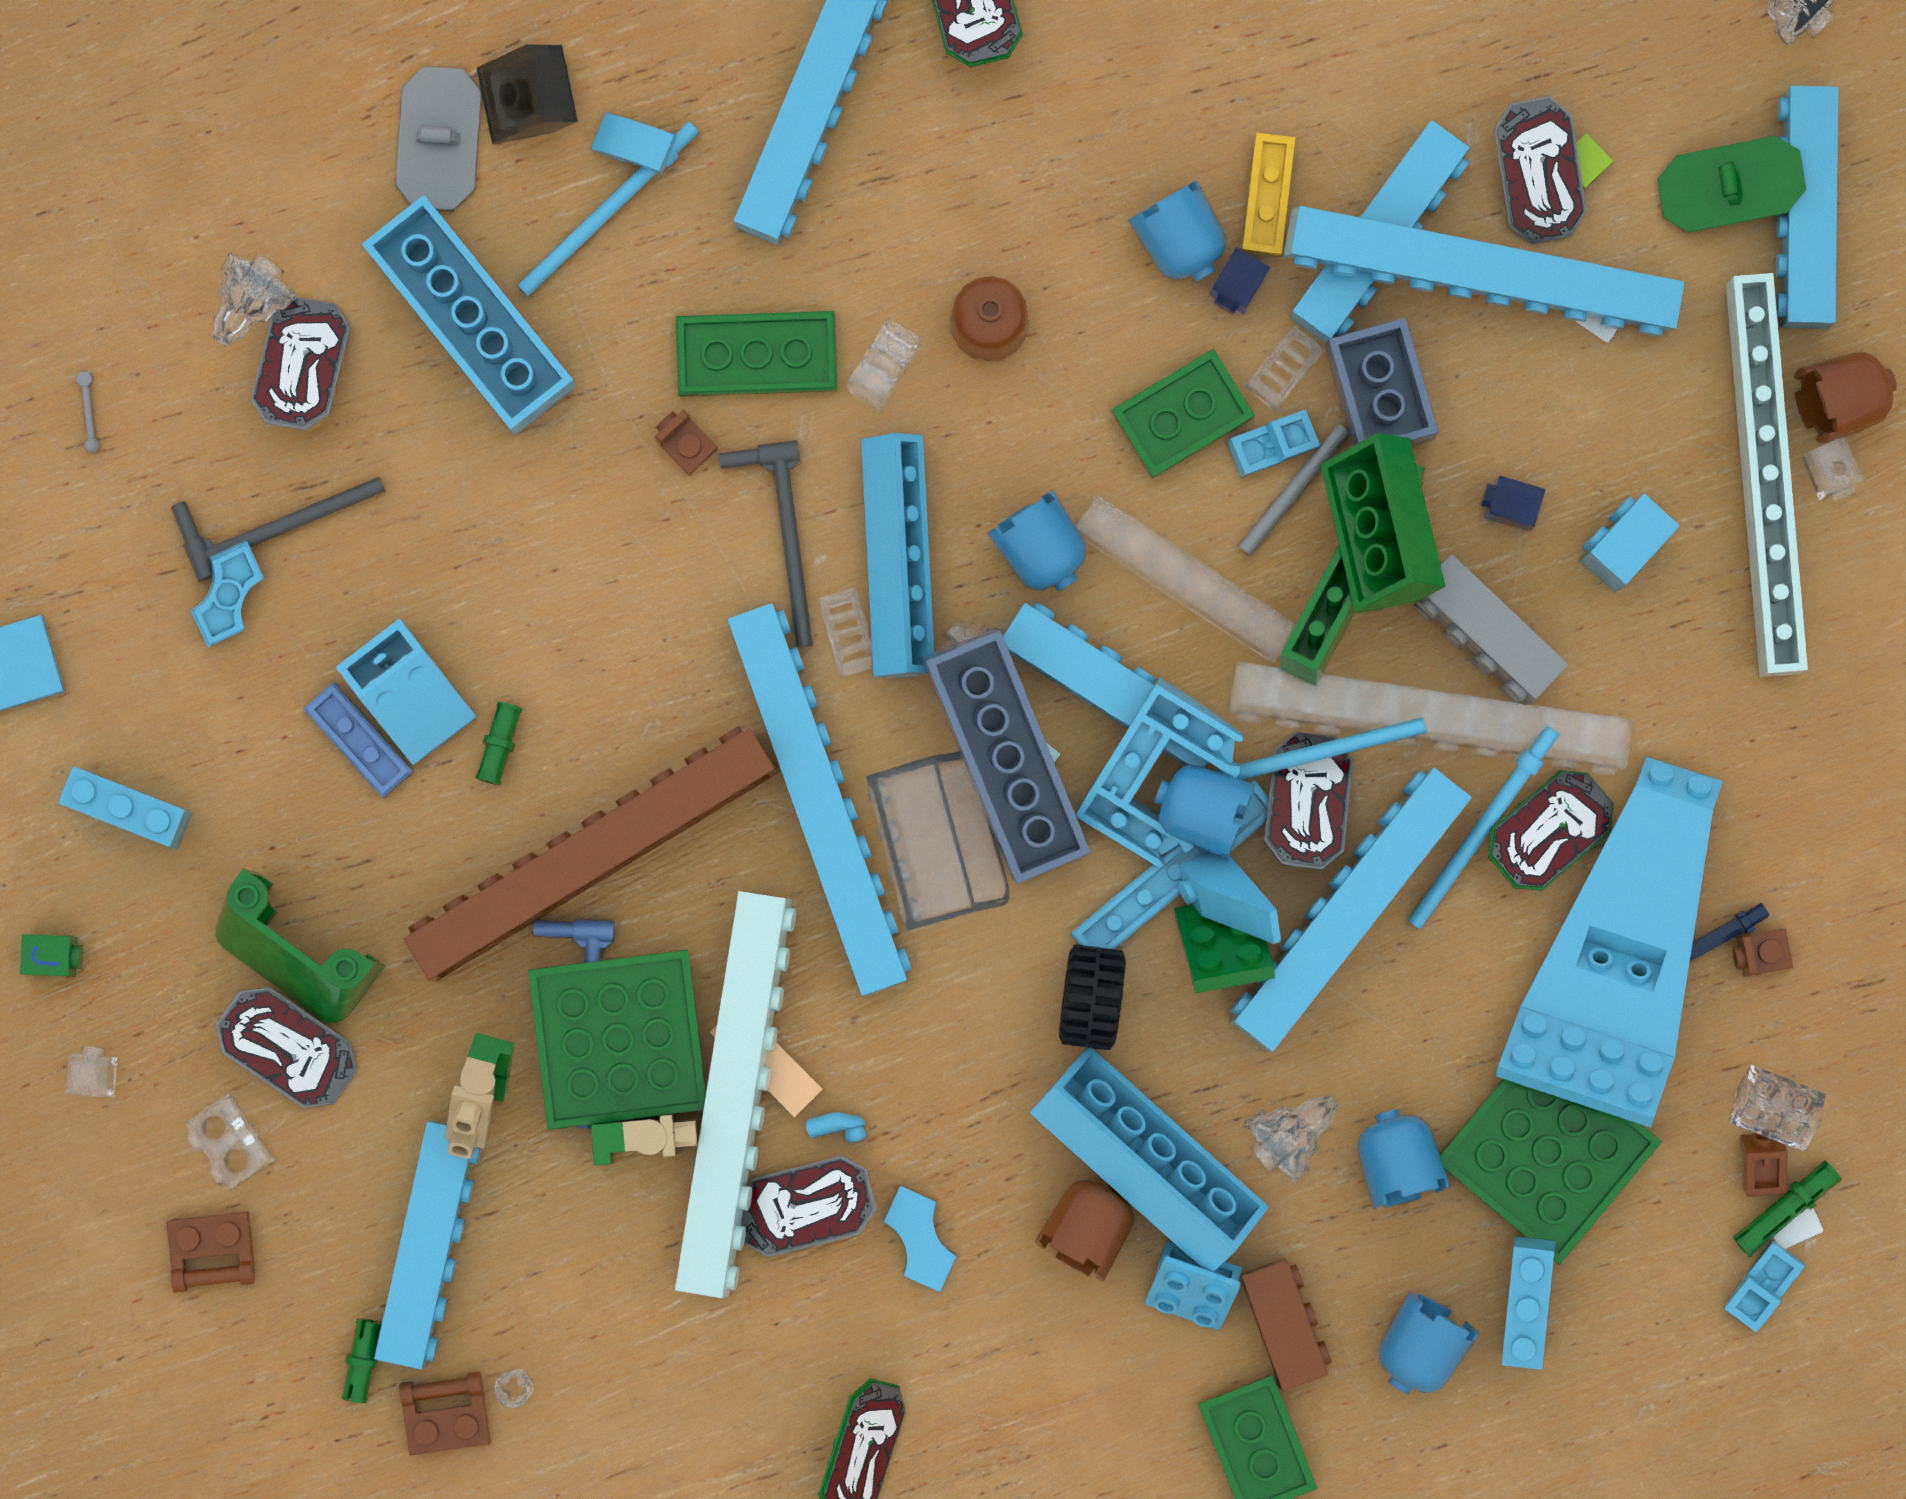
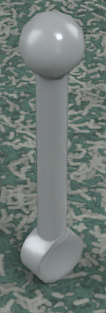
M81 371L77 374L76 381L82 387L87 433L84 448L89 453H95L98 451L100 444L95 438L89 388L93 383V377L89 372Z

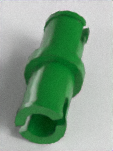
M497 702V709L489 735H484L482 743L486 746L478 774L475 777L480 781L494 785L501 784V777L508 753L514 751L515 743L512 740L520 713L522 712V708L504 702Z
M356 1319L351 1353L346 1354L345 1363L349 1365L341 1399L347 1401L350 1398V1402L367 1403L372 1369L377 1368L378 1360H375L374 1357L382 1326L381 1322L375 1321L373 1323V1320Z

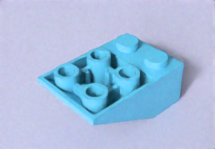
M400 618L335 667L413 766L477 717Z

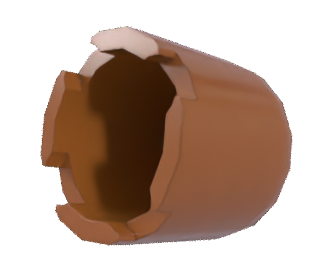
M994 276L977 278L966 284L955 298L950 317L952 336L958 347L971 358L986 361L1003 360L1015 353L1025 341L1029 326L1026 301L1019 289L1008 280Z
M1866 352L1850 353L1798 368L1794 375L1795 379L1801 380V391L1794 393L1799 414L1806 429L1812 427L1816 429L1819 434L1816 441L1822 444L1837 440L1883 421L1892 409L1893 391H1896L1897 388L1893 372L1889 368L1886 369L1875 356Z
M1103 1179L1100 1184L1089 1180H1080L1073 1183L1066 1190L1034 1242L1042 1249H1045L1049 1243L1050 1247L1058 1251L1055 1258L1087 1276H1090L1091 1272L1095 1270L1096 1278L1103 1282L1132 1228L1134 1212L1130 1204Z

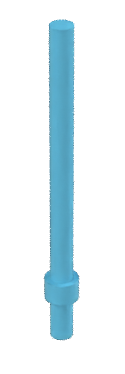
M689 121L675 134L677 139L665 165L666 168H669L679 158L677 154L699 134V131ZM640 167L517 286L529 296L657 173Z
M1421 717L1242 763L1237 779L1244 780L1427 733L1424 718ZM1221 769L1215 770L1216 772L1231 776Z
M1546 725L1529 750L1524 749L1516 760L1518 766L1408 918L1412 925L1419 929L1422 928L1530 775L1535 776L1545 763L1542 760L1560 735L1556 730Z

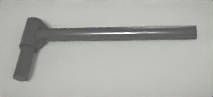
M797 440L762 444L758 445V448L719 453L721 469L760 464L761 467H764L769 472H774L797 648L813 646L789 469H793L800 462Z
M380 477L374 478L216 545H213L212 541L200 537L186 502L173 505L171 510L184 538L185 544L183 546L198 582H202L212 578L210 556L244 540L248 542L250 547H253L385 492V488Z

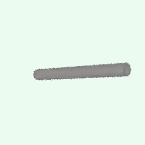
M1340 424L1335 426L1320 447L1317 448L1238 545L1248 556L1252 555L1321 470L1320 464L1329 460L1350 433Z

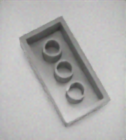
M1451 554L1441 564L1446 587L1417 601L1413 608L1428 622H1431L1434 618L1445 629L1442 632L1443 637L1456 649L1459 650L1463 646L1474 656L1471 663L1483 675L1488 677L1492 673L1503 684L1500 690L1509 700L1515 704L1521 701L1524 705H1528L1536 700L1569 664Z

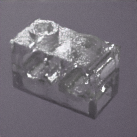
M887 318L846 384L847 392L881 412L922 347V338Z
M1751 1064L1736 1089L1729 1123L1805 1152L1820 1127L1826 1094Z
M232 1095L223 1096L185 1122L190 1129L186 1133L189 1142L198 1153L204 1150L212 1162L208 1169L221 1187L226 1184L229 1189L237 1188L275 1162ZM213 1116L222 1118L226 1126L223 1136L219 1139L212 1138L207 1132V1122ZM236 1149L242 1150L248 1158L247 1167L240 1173L232 1170L229 1165V1156Z

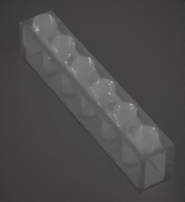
M1098 495L1095 496L1075 527L1083 540L1272 663H1274L1283 650L1296 626L1295 623Z

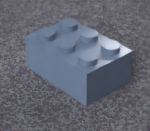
M1406 318L1334 337L1327 341L1325 349L1353 446L1377 432L1410 438L1411 445L1436 437L1439 431Z

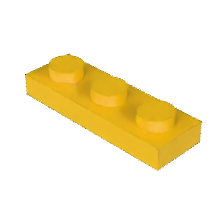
M1256 132L1241 252L1278 257L1282 255L1296 137Z

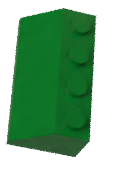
M1377 432L1320 464L1356 613L1417 602L1446 587L1410 438Z

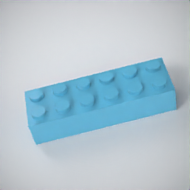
M425 195L421 196L362 243L367 253L514 436L577 387L571 376Z
M1086 1048L1029 1112L1203 1269L1215 1272L1239 1248L1269 1208L1266 1203L1093 1048Z

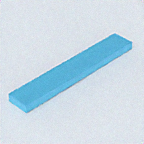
M1255 780L1251 782L1255 787L1243 819L1234 818L1233 822L1240 824L1231 851L1266 822L1269 797ZM1180 845L1176 846L1162 856L1165 862L1164 866L1161 868L1154 864L1070 934L1079 945L1115 949L1180 894L1178 883L1182 881L1180 864L1210 852L1193 846L1190 851L1185 853Z

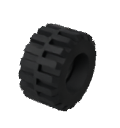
M1074 944L1070 950L1059 1027V1037L1063 1045L1111 1050L1115 1044L1125 978L1126 959L1123 950Z

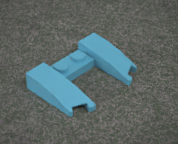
M1161 677L1155 683L1136 717L1075 813L1076 817L1159 868L1165 864L1161 856L1178 845L1186 853L1194 846L1166 833L1160 824L1159 815L1133 798L1169 739L1174 740L1236 779L1240 774L1241 764L1233 763L1234 742L1243 741V734Z

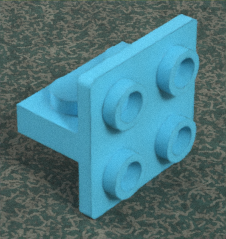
M1166 1241L1154 1280L1146 1296L1145 1304L1156 1308L1162 1313L1173 1314L1193 1321L1201 1327L1220 1330L1239 1291L1241 1284L1239 1277L1242 1267L1225 1261L1215 1272L1208 1271L1195 1263L1175 1243Z

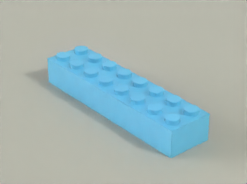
M1433 767L1425 773L1420 770L1413 775L1402 790L1407 797L1401 804L1395 802L1387 808L1377 822L1382 826L1376 836L1372 833L1369 836L1367 835L1353 852V855L1358 858L1351 868L1347 865L1342 866L1332 878L1328 886L1333 891L1325 900L1322 896L1317 898L1303 916L1308 920L1305 927L1301 931L1297 928L1293 929L1279 946V949L1284 952L1276 963L1272 960L1275 978L1259 981V985L1252 994L1243 992L1229 1010L1235 1015L1230 1023L1266 1052H1273L1472 798L1436 768Z

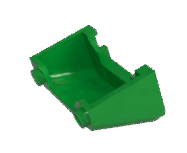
M243 868L227 892L216 925L215 935L218 943L319 1019L334 1023L346 1019L385 966L371 955L367 954L364 957L352 949L335 951L328 957L323 966H320L267 927L277 913L269 901V889L273 883L258 872Z

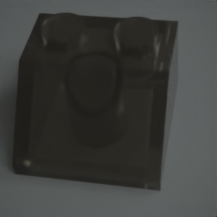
M526 44L477 67L492 144H501L550 134L578 122L562 45Z

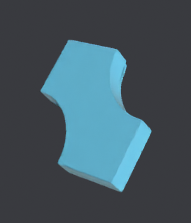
M246 540L209 557L212 565L211 586L203 600L190 609L191 615L207 647L244 631L241 618L243 600L250 588L264 578Z
M900 1185L884 1223L888 1224L900 1235L905 1245L907 1263L904 1276L940 1292L957 1255L940 1242L935 1232L933 1216L937 1202Z

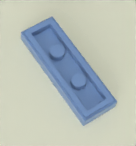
M335 683L328 686L304 708L306 713L382 798L389 795L413 773L411 768Z

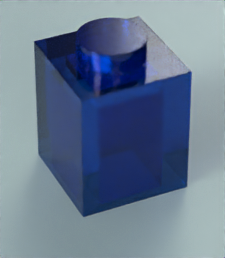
M1236 247L1211 289L1210 295L1216 298L1214 304L1230 314H1235L1236 310L1244 314L1266 278L1270 267Z
M1500 475L1495 480L1494 485L1487 483L1481 500V506L1487 508L1484 518L1530 532L1535 527L1546 489Z

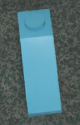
M1210 852L1180 864L1182 881L1178 883L1180 894L1185 903H1191L1201 916L1272 944L1281 941L1277 909L1230 855L1227 859Z

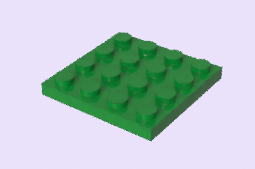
M688 949L528 969L548 1130L704 1110L706 1091Z
M1502 1079L1443 1149L1440 1157L1447 1172L1524 1237L1555 1241L1553 1261L1560 1265L1662 1141L1641 1124Z

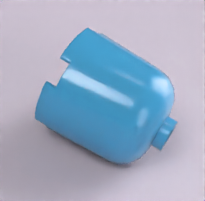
M1197 180L1128 219L1158 270L1169 279L1181 280L1192 276L1195 282L1215 271L1212 263L1222 256L1226 248L1224 231Z
M1054 490L1044 494L1042 499L1033 505H1026L999 523L998 527L987 532L1018 578L1027 587L1033 590H1045L1055 586L1057 591H1060L1078 579L1074 572L1085 561L1086 545Z
M1184 766L1175 772L1170 782L1162 780L1154 801L1161 805L1159 813L1160 824L1165 832L1171 836L1228 859L1240 824L1233 822L1234 818L1243 819L1255 785L1201 766Z
M1398 1109L1375 1115L1377 1123L1367 1127L1360 1135L1358 1142V1152L1373 1209L1380 1208L1382 1205H1384V1208L1421 1199L1420 1193L1435 1189V1193H1439L1450 1188L1432 1130L1426 1121L1414 1115L1400 1116Z
M1409 1291L1378 1349L1382 1367L1391 1375L1388 1382L1406 1394H1409L1412 1389L1422 1393H1432L1442 1389L1479 1335L1478 1330L1467 1321L1464 1322L1462 1327L1448 1318L1452 1312L1450 1309L1421 1293L1417 1296L1414 1292Z

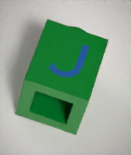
M22 934L20 975L76 977V969H81L83 963L82 945H77V937Z

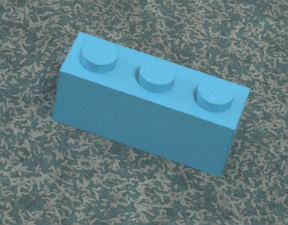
M75 766L71 769L58 804L173 849H178L192 815L190 811Z
M1515 1236L1502 1365L1542 1370L1555 1241Z

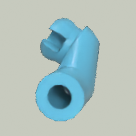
M831 1112L806 1120V1130L810 1138L843 1130L845 1132V1140L848 1143L864 1140L867 1136L864 1129L866 1123L860 1116Z

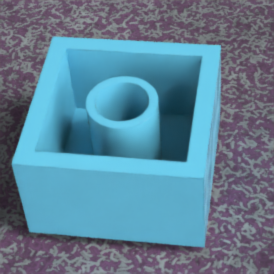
M1645 493L1636 500L1629 496L1608 518L1613 523L1609 529L1602 526L1581 547L1587 553L1580 562L1614 593L1627 585L1680 526Z

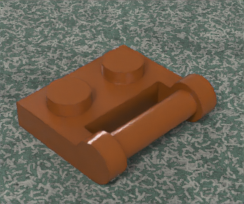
M249 1211L167 1221L171 1283L174 1293L187 1292L188 1287L240 1281L242 1285L255 1284ZM239 1253V1265L186 1271L185 1259Z
M480 1371L468 1373L466 1378L413 1385L412 1381L399 1384L409 1455L491 1443ZM468 1393L471 1397V1405L417 1412L416 1401Z

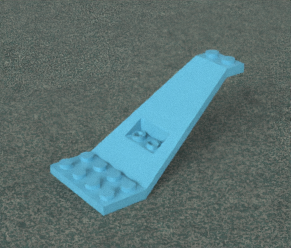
M1646 757L1633 792L1520 1006L1500 1059L1496 1077L1651 1128L1675 1059L1712 814L1723 781Z

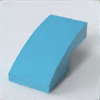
M605 113L591 150L626 164L630 162L662 175L677 138L674 134L628 118Z
M1306 409L1274 420L1266 426L1240 434L1226 441L1241 478L1320 447Z
M1771 1240L1725 1304L1724 1309L1757 1333L1781 1303V1297L1805 1268V1263L1777 1242Z

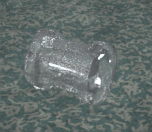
M511 1369L497 1379L494 1386L495 1396L504 1406L509 1408L523 1405L532 1396L534 1382L526 1371ZM514 1377L518 1379V1385L524 1387V1392H520L515 1399L510 1397V1390L504 1389V1384L510 1383Z

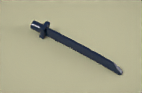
M1759 903L1746 912L1740 911L1734 915L1735 919L1693 941L1690 961L1743 932L1750 933L1755 930L1754 925L1770 916L1764 905Z

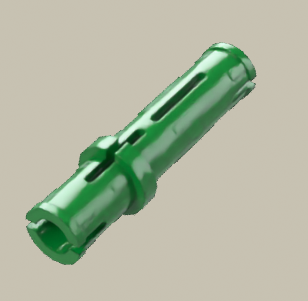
M1824 1160L1800 1182L1794 1181L1790 1184V1190L1787 1194H1784L1747 1227L1735 1234L1733 1239L1749 1257L1752 1256L1754 1252L1786 1227L1795 1217L1806 1209H1813L1816 1206L1815 1201L1840 1182L1842 1178Z

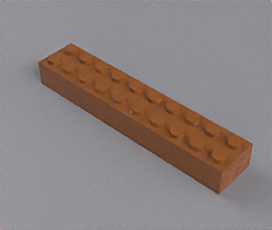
M740 726L730 730L719 738L722 745L710 752L705 747L685 758L686 767L676 773L671 768L663 771L650 780L653 787L641 794L636 789L616 800L617 809L607 815L602 810L594 813L581 822L584 829L576 834L571 835L566 831L546 843L549 847L548 851L538 857L533 852L525 855L512 864L515 869L512 873L505 877L499 876L497 873L477 885L480 890L479 893L470 898L460 895L443 906L446 912L436 919L434 917L430 918L428 915L409 926L408 929L411 934L403 938L426 978L430 981H439L534 923V920H539L777 775L778 773L752 730L748 728L742 731Z

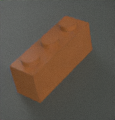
M1283 1258L1241 1273L1240 1279L1280 1389L1285 1391L1328 1375L1325 1365L1332 1363L1324 1340L1317 1342L1312 1327L1318 1325L1311 1303L1303 1304L1298 1289L1304 1287V1283L1297 1265L1289 1266L1287 1259Z

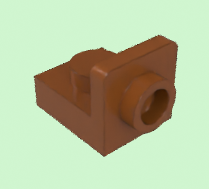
M684 410L678 415L671 412L656 426V429L659 431L655 436L657 443L689 476L718 450L717 446L690 419Z
M1786 928L1736 937L1737 946L1732 947L1733 960L1736 969H1742L1744 977L1793 968Z
M1764 1130L1756 1131L1752 1135H1741L1740 1145L1744 1152V1191L1746 1196L1787 1194L1788 1151L1781 1135Z

